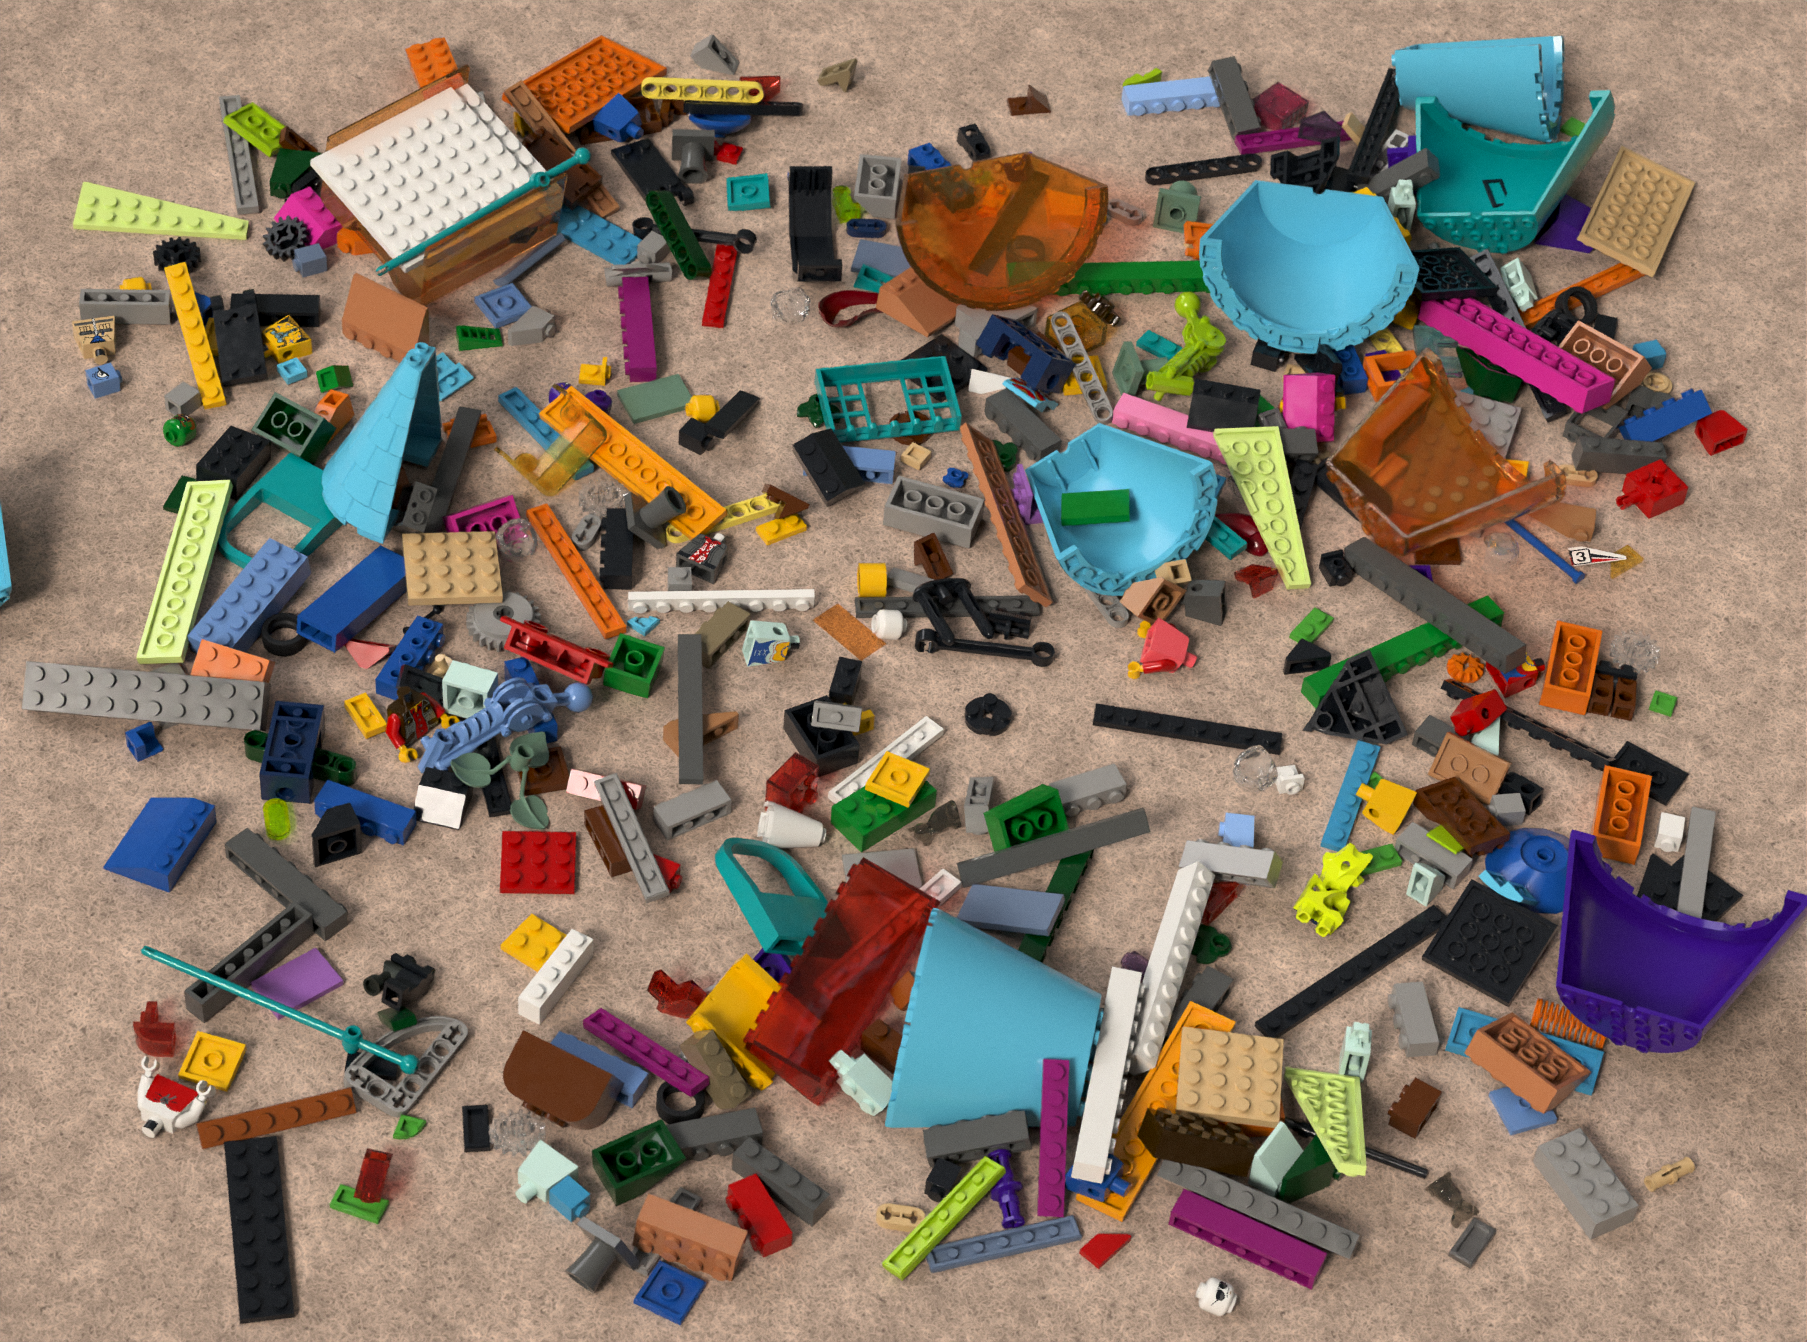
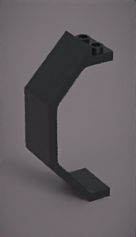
M789 166V241L793 280L798 282L841 281L842 259H834L832 240V166Z

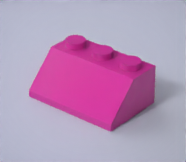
M311 187L291 194L274 217L277 223L279 222V217H282L283 220H286L288 215H290L292 220L298 217L300 221L304 222L310 232L308 235L310 242L305 243V245L310 246L319 243L322 250L337 244V233L343 228V223Z
M1326 373L1283 375V419L1287 428L1295 429L1296 427L1305 426L1307 429H1315L1317 442L1334 441L1335 375Z
M505 495L442 517L447 533L495 531L497 548L526 539L513 495Z

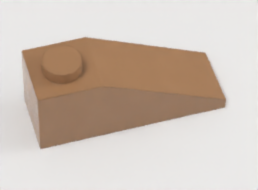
M1530 497L1526 514L1568 538H1573L1580 542H1591L1597 509Z
M736 711L703 714V746L737 729L739 714ZM678 719L663 726V741L679 757Z

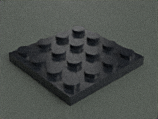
M1460 247L1411 250L1419 266L1413 293L1420 301L1449 300L1450 298L1467 299L1477 296L1484 298L1497 295L1498 287Z
M1471 879L1422 955V960L1509 1007L1557 931L1558 925Z

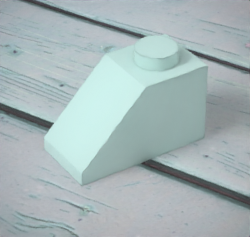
M1415 863L1406 895L1427 907L1442 890L1445 875L1425 863Z

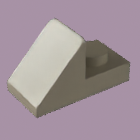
M854 58L823 68L817 82L821 86L838 83L843 92H847L854 79L857 59Z

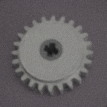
M508 590L507 592H502V603L474 604V606H469V612L466 614V628L468 629L469 636H473L474 642L479 641L480 647L488 645L489 651L492 648H496L497 652H500L501 649H504L512 627L500 621L502 616H507L521 623H524V620H530L541 624L539 608L534 606L533 600L528 601V596L522 597L519 595V592L512 593Z

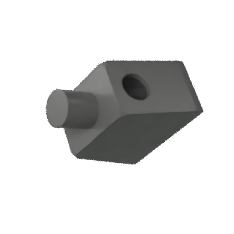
M1192 579L1188 584L1187 591L1177 604L1185 605V616L1222 626L1227 613L1226 581Z

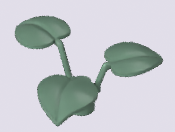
M545 732L529 733L514 739L509 747L511 756L508 755L503 762L491 770L489 761L478 753H465L451 760V767L455 775L466 785L475 788L488 786L491 782L490 775L495 774L507 763H510L513 770L522 771L520 799L512 802L510 806L511 816L518 824L524 827L538 830L546 829L549 823L546 805L535 795H530L526 798L524 796L529 767H543L549 759Z

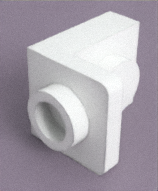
M1295 765L1272 768L1271 773L1279 794L1287 793L1293 795L1302 791L1305 778L1303 774H1298Z

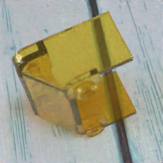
M554 384L552 387L567 401L560 410V418L568 427L537 460L530 453H521L513 460L498 447L494 449L511 467L546 496L556 495L607 438L605 427L565 389L557 384Z

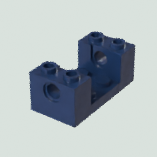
M994 314L991 315L976 342V345L982 349L981 353L989 358L995 356L1002 361H1005L1006 358L1008 359L1009 350L1016 346H1022L1024 353L1031 356V359L1020 378L1026 381V386L1033 391L1040 389L1047 394H1050V392L1059 394L1076 365L1075 362L1019 321Z
M275 701L259 773L262 800L310 804L314 787L313 762L316 748H322L325 735L324 705ZM290 740L298 742L295 745L287 744Z

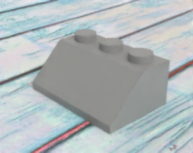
M860 154L854 200L873 217L895 219L902 158Z

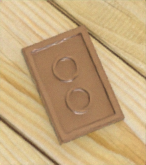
M1447 732L1428 775L1439 781L1455 777L1477 800L1490 805L1492 795H1498L1512 763L1451 732Z

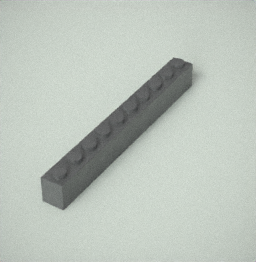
M1365 536L1344 547V558L1353 572L1493 667L1506 674L1525 663L1526 644Z

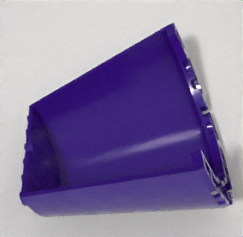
M1572 829L1569 841L1556 989L1560 1000L1576 1018L1589 1028L1609 1038L1616 1045H1626L1642 1053H1676L1688 1050L1705 1036L1807 919V895L1788 890L1781 912L1774 914L1772 920L1766 918L1755 921L1751 927L1745 928V923H1737V925L1732 926L1723 922L1693 917L1664 905H1658L1644 894L1641 898L1634 895V887L1620 876H1617L1615 879L1611 875L1613 869L1602 860V853L1597 844L1596 836Z

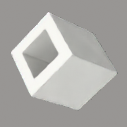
M1661 812L1657 824L1654 847L1661 848L1665 852H1678L1683 837L1685 817Z

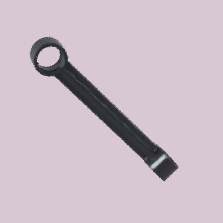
M648 217L637 218L632 223L633 234L642 240L651 231L662 235L657 224H654L653 220ZM692 229L698 242L734 246L738 252L743 254L751 253L757 242L755 233L748 229H741L737 234ZM740 239H746L750 244H745Z
M927 628L919 630L915 638V649L918 652H924V645L926 644L923 641L927 640L931 641L929 642L928 650H926L928 653H935L940 649L1031 660L1034 665L1039 667L1051 665L1055 654L1054 647L1047 642H1037L1032 647L955 638V643L948 646L942 642L936 631ZM1043 651L1048 653L1050 656L1039 657L1035 653Z

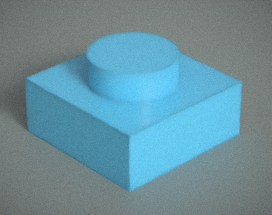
M297 357L277 365V372L287 385L308 377L307 370Z

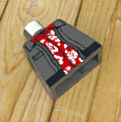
M716 533L712 538L704 534H698L676 553V567H691L692 575L714 584L727 561L728 547L725 544L726 538L720 533Z

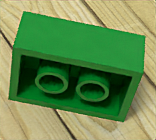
M1044 784L983 813L994 852L1069 830L1058 789Z

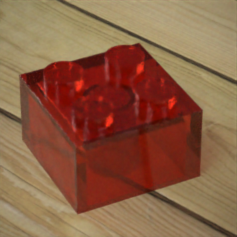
M795 752L766 781L765 802L772 801L802 814L804 807L807 804L812 805L818 797L819 765Z

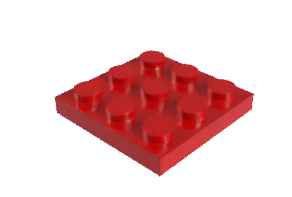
M502 831L500 893L574 894L576 832Z

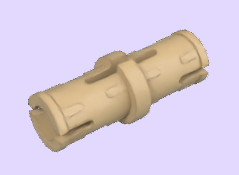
M1685 1157L1672 1165L1666 1164L1661 1167L1660 1171L1646 1176L1644 1184L1650 1192L1668 1183L1672 1185L1678 1181V1178L1694 1172V1163L1689 1157Z

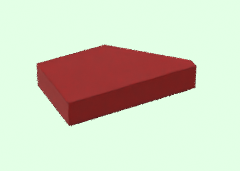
M1096 1234L1080 1249L1079 1254L1100 1269L1131 1241L1132 1236L1129 1234Z

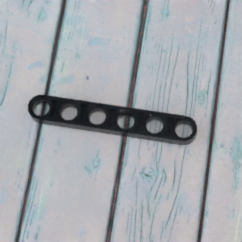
M685 100L683 112L688 114L803 115V104L799 102L776 101L741 103Z
M1243 154L1156 166L1146 170L1145 181L1150 185H1164L1177 181H1193L1256 172L1261 168L1262 158L1257 154ZM1247 162H1255L1257 165H1250ZM1233 164L1236 165L1237 168H1232L1228 165ZM1215 167L1218 170H1210L1209 168ZM1189 170H1196L1198 173H1191ZM1169 173H1177V174H1179V175H1178V176H1172V175H1170ZM1151 175H1156V176H1158L1159 178H1158V179H1154V178H1151L1150 176H1151Z

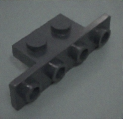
M1318 344L1316 356L1311 354H1295L1294 359L1305 373L1335 375V397L1344 396L1343 389L1337 383L1339 375L1342 373V363L1327 344Z

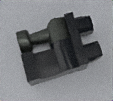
M394 953L391 955L390 960L384 962L383 972L380 975L373 974L365 978L363 987L371 996H377L383 991L381 1002L400 1012L422 995L424 996L428 993L429 985L434 980L435 968L429 965L421 967L416 964L414 957L408 954L401 956ZM392 998H398V1002L393 1001Z

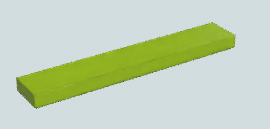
M984 1156L882 1262V1266L903 1281L1005 1175V1168Z

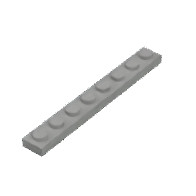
M240 95L219 97L222 123L225 116L242 108ZM223 123L237 214L259 213L248 141Z

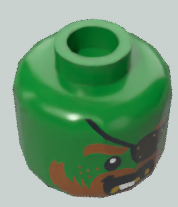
M177 414L164 423V437L173 446H183L195 438L197 434L196 423L188 415Z

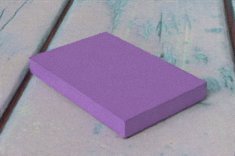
M317 948L304 953L251 982V987L256 993L295 1010L306 1006L343 985L342 978ZM271 1010L278 1020L285 1017Z

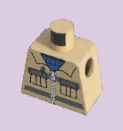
M114 316L72 321L74 339L84 359L94 358L96 364L102 365L108 361L107 356L116 355Z

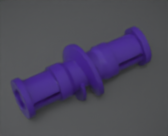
M1008 1149L992 1151L989 1153L988 1158L1003 1166L1006 1171L1005 1175L990 1189L991 1199L999 1202V1207L1002 1210V1227L1004 1229L1022 1227L1025 1224V1219L1021 1216L1020 1201L1016 1192L1023 1188V1184L1019 1181H1014V1172L1011 1169L1009 1160L1011 1152Z

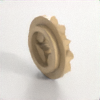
M1649 372L1640 383V386H1645L1654 392L1669 394L1672 390L1670 379L1658 372Z

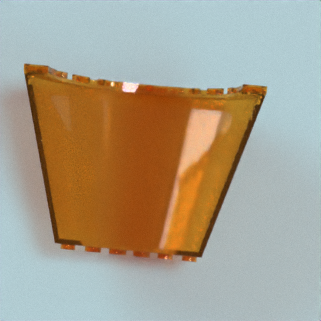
M1029 152L974 161L968 169H963L958 164L904 174L895 223L897 237L909 265L918 277L930 289H933L949 301L965 305L971 309L981 308L986 311L1017 309L1041 301L1042 297L1057 292L1061 285L1070 282L1075 277L1074 274L1084 264L1086 259L1091 257L1097 246L1099 235L1102 234L1105 226L1103 222L1108 211V186Z
M1428 347L1416 357L1325 462L1328 469L1326 472L1328 479L1335 484L1346 506L1362 524L1363 532L1367 536L1372 535L1378 546L1385 548L1398 557H1404L1556 505L1566 495L1564 491L1567 488L1565 472L1551 459L1543 464L1545 477L1531 482L1526 476L1510 465L1487 442L1479 429L1476 431L1472 429L1469 424L1473 420L1463 405L1458 407L1454 402V398L1457 395L1449 384V379L1441 359Z

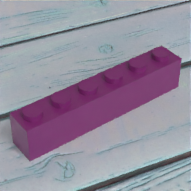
M648 276L622 277V286H618V299H623V301H619V312L624 314V316H621V329H625V331H622V344H627V346L623 347V358L628 360V362L624 363L625 375H629L630 382H650L656 380L657 366Z
M1183 1189L1170 1213L1168 1225L1311 1290L1324 1267L1327 1253L1321 1251L1318 1247L1305 1244L1291 1235H1285L1274 1230L1269 1225L1261 1224L1250 1219L1245 1214L1232 1211L1220 1203H1215L1202 1197L1196 1192Z

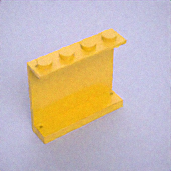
M746 953L734 962L685 1023L691 1027L694 1033L696 1031L713 1030L739 1073L747 1079V1082L752 1087L762 1091L773 1083L772 1077L805 1035L814 1030L820 1022Z

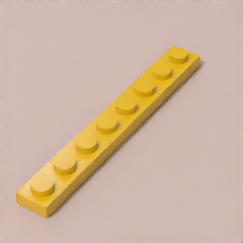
M186 262L165 267L164 270L204 409L227 405Z

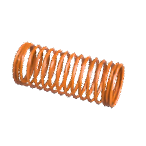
M1539 997L1537 999L1530 1023L1531 1027H1535L1537 1030L1539 1019L1543 1017L1540 1030H1544V1022L1548 1019L1546 1028L1548 1033L1550 1022L1554 1020L1551 1033L1552 1035L1554 1034L1555 1025L1559 1022L1557 1036H1560L1561 1025L1563 1026L1565 1023L1562 1037L1565 1038L1566 1029L1570 1025L1568 1039H1571L1572 1028L1574 1029L1576 1026L1573 1038L1576 1041L1577 1032L1582 1026L1579 1043L1582 1042L1583 1033L1587 1029L1584 1044H1587L1588 1035L1592 1032L1591 1028H1587V1025L1582 1024L1572 1013L1570 1015L1568 1009L1564 1015L1565 1005L1562 1006L1559 1012L1560 1004L1558 1003L1553 1012L1554 1002L1550 1004L1548 1009L1549 1001L1547 1000L1542 1009L1543 998L1540 999ZM1594 1030L1592 1032L1590 1046L1593 1045L1592 1043L1594 1036L1597 1034V1032ZM1598 1033L1595 1047L1602 1049L1606 1037Z

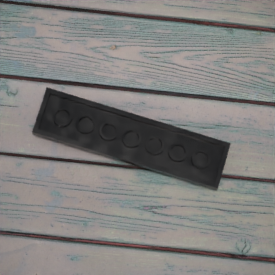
M277 1136L224 1142L240 1324L295 1318Z

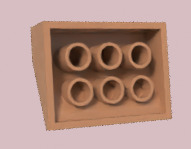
M929 255L880 287L876 309L922 335L929 337L955 320L958 305L974 297L947 264Z
M355 273L342 317V331L347 339H354L362 343L365 348H372L380 352L382 356L390 357L400 363L409 350L415 349L416 343L423 342L430 346L428 307Z
M1579 320L1558 346L1615 379L1610 402L1600 406L1605 410L1638 387L1652 369L1643 355Z
M1513 1012L1478 1029L1464 1052L1471 1058L1474 1064L1482 1066L1495 1080L1504 1083L1513 1094L1522 1097L1530 1103L1534 1110L1543 1114L1559 1105L1591 1074L1590 1070Z

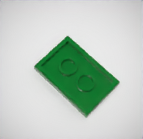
M1129 489L1062 493V526L1130 521Z

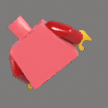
M1158 618L1152 625L1145 620L1140 623L1137 634L1141 638H1146L1140 662L1143 664L1139 665L1135 661L1130 662L1128 665V670H1130L1128 671L1129 678H1139L1140 672H1144V674L1156 672L1174 673L1181 664L1189 668L1194 666L1197 656L1187 651L1189 638L1180 632L1174 624L1167 623L1161 618Z

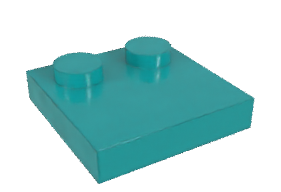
M768 173L726 178L728 211L771 208Z

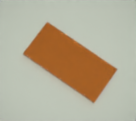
M839 604L834 605L813 619L816 624L861 661L886 645L883 640L877 638L871 630Z

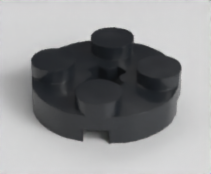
M987 693L983 697L973 699L966 705L964 713L965 723L976 734L997 736L1009 728L1012 711L996 695ZM984 714H992V719L988 717L983 718Z

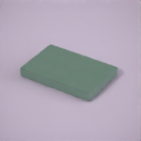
M679 374L617 390V396L633 424L684 411L686 403H689L692 397Z

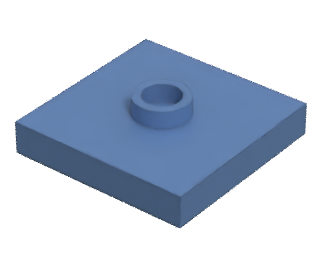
M514 283L474 297L475 304L495 329L518 321L532 307Z
M1509 1087L1490 1091L1489 1097L1510 1135L1557 1122V1117L1553 1110L1545 1114L1534 1110L1529 1102L1513 1094Z

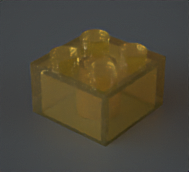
M1081 300L1060 310L1070 316L1086 353L1105 345L1108 325ZM1052 314L1046 319L1045 336L1057 344V348L1063 353L1052 329L1051 318L1054 315ZM1059 318L1055 324L1058 327H1064L1067 324V320ZM1068 336L1063 342L1066 345H1073L1076 339Z

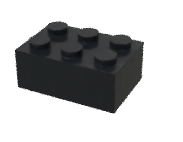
M230 426L196 464V481L231 480L233 489L230 498L237 500L270 461L271 440Z
M827 695L784 710L783 729L815 778L857 764L859 759L860 744L851 731L811 726L814 702L816 700L831 702Z

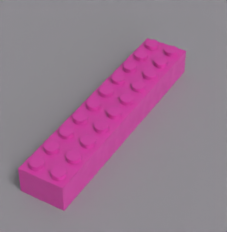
M1469 297L1467 299L1450 298L1449 300L1436 299L1421 302L1418 319L1425 322L1427 326L1437 329L1444 336L1451 337L1460 345L1470 348L1477 355H1482L1489 359L1491 363L1501 366L1508 373L1515 374L1523 379L1524 382L1539 388L1541 392L1553 396L1558 402L1572 407L1574 411L1585 413L1610 402L1615 383L1614 378L1477 300Z

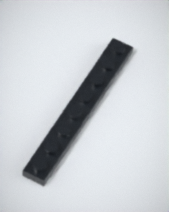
M1454 679L1444 680L1440 688L1447 692L1446 695L1456 700H1459V698L1464 700L1482 694ZM1507 705V709L1500 715V718L1507 721V725L1516 730H1521L1522 728L1529 732L1528 735L1536 740L1544 739L1550 742V747L1570 752V756L1580 761L1585 759L1591 762L1590 766L1597 770L1603 771L1605 765L1613 767L1616 762L1615 758Z
M1097 703L1093 718V726L1279 755L1281 749L1282 733Z

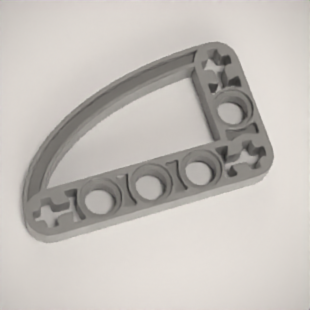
M432 1016L417 1019L416 1025L397 1032L391 1030L374 1043L389 1049L395 1044L417 1034L432 1031H441V1033L420 1057V1065L416 1073L407 1074L397 1087L365 1069L378 1057L365 1050L346 1069L343 1083L346 1088L351 1087L353 1093L393 1117H401V1114L406 1115L466 1041L468 1028L457 1019ZM460 1031V1035L457 1034L451 1043L449 1041L451 1034ZM444 1047L448 1050L449 1054L440 1056L436 1054L435 1049ZM430 1065L435 1071L431 1074H426L421 1071L420 1067ZM357 1075L360 1076V1080H351V1077H356ZM411 1082L419 1085L420 1090L411 1092L406 1088V1085ZM379 1087L384 1091V1094L382 1096H374L371 1094L370 1089ZM404 1096L403 1107L395 1108L394 1104H398Z

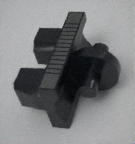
M998 607L995 610H990L989 621L994 628V633L1003 634L1005 640H1009V636L1028 639L1032 619L1028 613L1019 612L1014 614Z

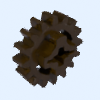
M1084 290L1078 297L1087 305L1084 310L1102 324L1105 320L1115 327L1120 321V316L1113 311L1115 305L1097 292L1094 296L1092 293Z

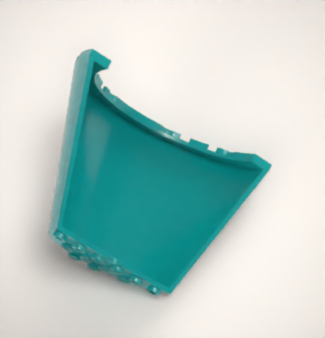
M1611 90L1590 91L1589 100L1593 113L1579 136L1572 137L1571 141L1568 142L1560 141L1550 144L1505 143L1494 138L1493 142L1484 139L1485 134L1469 128L1468 131L1461 127L1462 123L1449 116V112L1440 104L1436 96L1417 97L1415 101L1416 153L1427 148L1438 158L1440 178L1417 189V217L1423 226L1451 244L1474 249L1479 253L1488 248L1490 253L1506 254L1531 243L1608 136L1615 118V102ZM1482 180H1503L1507 191L1506 196L1499 182L1488 183L1496 204L1504 203L1503 206L1492 207Z

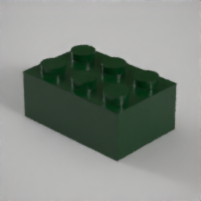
M275 392L251 430L258 436L271 440V444L287 453H292L314 465L337 428L325 418Z

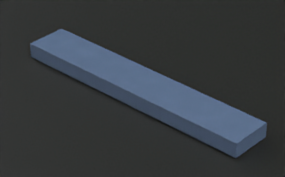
M1074 1215L936 1245L925 1258L930 1272L936 1273L1079 1241L1082 1236Z

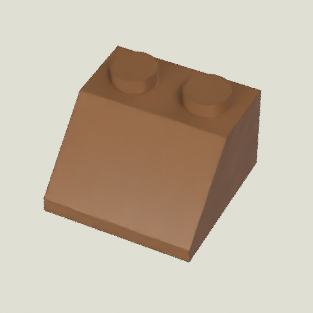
M1163 577L1132 583L1124 592L1119 602L1137 617L1153 624L1158 618L1165 621L1187 590Z

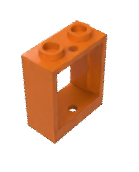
M1414 350L1364 357L1363 368L1368 377L1367 386L1375 402L1390 399L1398 387L1402 388L1407 382L1426 391V387L1429 385L1428 374L1424 372L1420 358H1417ZM1409 368L1413 378L1385 382L1381 372Z

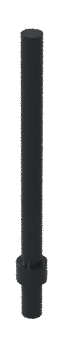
M1285 1117L1284 1123L1288 1129L1298 1132V1135L1308 1138V1136L1314 1138L1316 1136V1132L1309 1122L1302 1121L1301 1123ZM1365 1146L1366 1158L1420 1178H1426L1428 1169Z

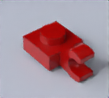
M714 140V155L717 156V161L737 165L742 155L743 147L725 142L721 146Z

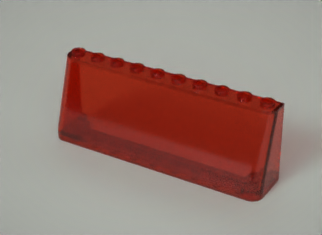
M864 857L858 865L853 863L847 874L849 877L848 882H841L835 893L838 895L836 901L833 899L829 901L824 910L827 913L826 917L818 919L813 928L816 933L813 937L808 935L801 947L804 952L802 955L796 954L790 964V967L793 968L790 974L785 972L778 984L781 987L779 992H772L766 1003L769 1005L767 1011L763 1009L760 1011L754 1022L758 1024L755 1030L750 1028L742 1041L746 1043L745 1050L818 1107L838 1077V1071L829 1060L840 1050L850 1057L862 1037V1032L869 1026L889 990L924 935L926 927L929 926L930 923L928 921L932 909L938 908L941 902Z

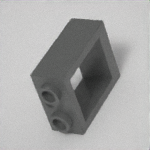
M1614 404L1607 411L1600 406L1585 413L1575 411L1565 424L1563 437L1575 443L1579 436L1603 438L1579 426V423L1588 414L1613 426L1604 438H1615L1620 432L1618 427L1625 424L1623 420L1627 419L1629 411Z
M417 481L403 485L395 509L399 511L398 519L391 530L403 534L424 533L438 489ZM402 506H405V511L401 510Z

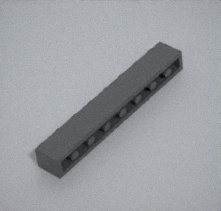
M1163 1160L1157 1174L1161 1178L1351 1260L1362 1238L1360 1234L1209 1169Z

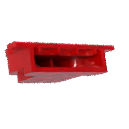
M507 616L500 618L501 622L512 626L504 649L574 680L589 685L592 679L602 677L605 667H613V663L609 661V654L595 648L581 647L548 633L549 629L539 623L530 620H524V623H521Z

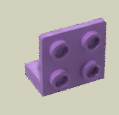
M1017 464L1016 473H1013L1015 486L1011 491L1017 502L1024 525L1043 523L1023 465Z

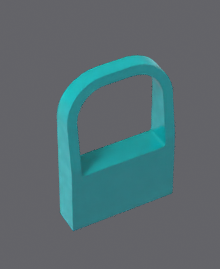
M289 453L253 485L225 515L217 542L221 554L227 560L243 569L251 561L252 558L235 549L228 543L227 536L232 529L263 502L312 528L293 549L306 556L312 554L343 525L331 513L323 499V485L321 484L323 470Z
M735 837L726 839L715 854L716 866L765 953L836 960L841 958L850 947L852 942L824 894L802 866L789 854L763 841ZM733 854L759 857L772 864L784 876L795 896L761 892Z

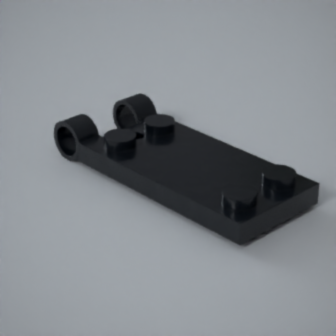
M649 138L611 149V155L645 202L646 195L650 191H670L680 202L684 201L683 206L694 203L692 190L684 186Z
M254 289L243 290L245 307L225 310L221 295L210 297L224 387L268 379Z

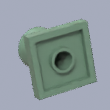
M1177 181L1170 186L1169 190L1160 188L1153 222L1154 228L1184 234V224L1186 221L1197 222L1201 196H1197V190L1194 185L1187 181Z
M1124 341L1112 371L1121 396L1123 393L1135 396L1139 384L1146 385L1149 371L1158 372L1168 360L1165 357L1139 360L1132 341Z

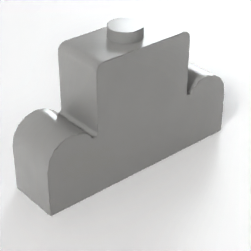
M987 292L982 293L958 305L956 308L955 326L960 329L958 345L961 349L975 357L981 354L982 351L976 345V342L992 314L1015 319L1030 329L1036 325L1038 308L1022 298L1013 297L1004 304Z

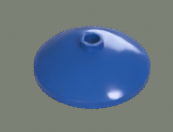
M689 114V120L701 130H715V137L724 138L726 134L736 133L747 127L751 123V116Z

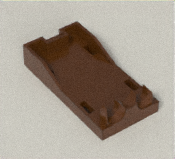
M645 96L627 99L639 112L641 128L644 130L643 135L662 132V120L654 108L652 99ZM592 120L575 130L581 145L613 140L594 131Z
M540 126L534 133H529L522 142L523 146L546 171L574 156L543 126ZM578 163L553 178L562 188V191L555 194V196L571 211L602 185V176L588 163L584 165Z
M1455 777L1416 789L1415 792L1417 794L1413 805L1427 819L1442 825L1467 851L1469 857L1472 858L1475 852L1478 856L1492 853L1495 846L1498 849H1502L1504 842L1509 841L1511 833Z

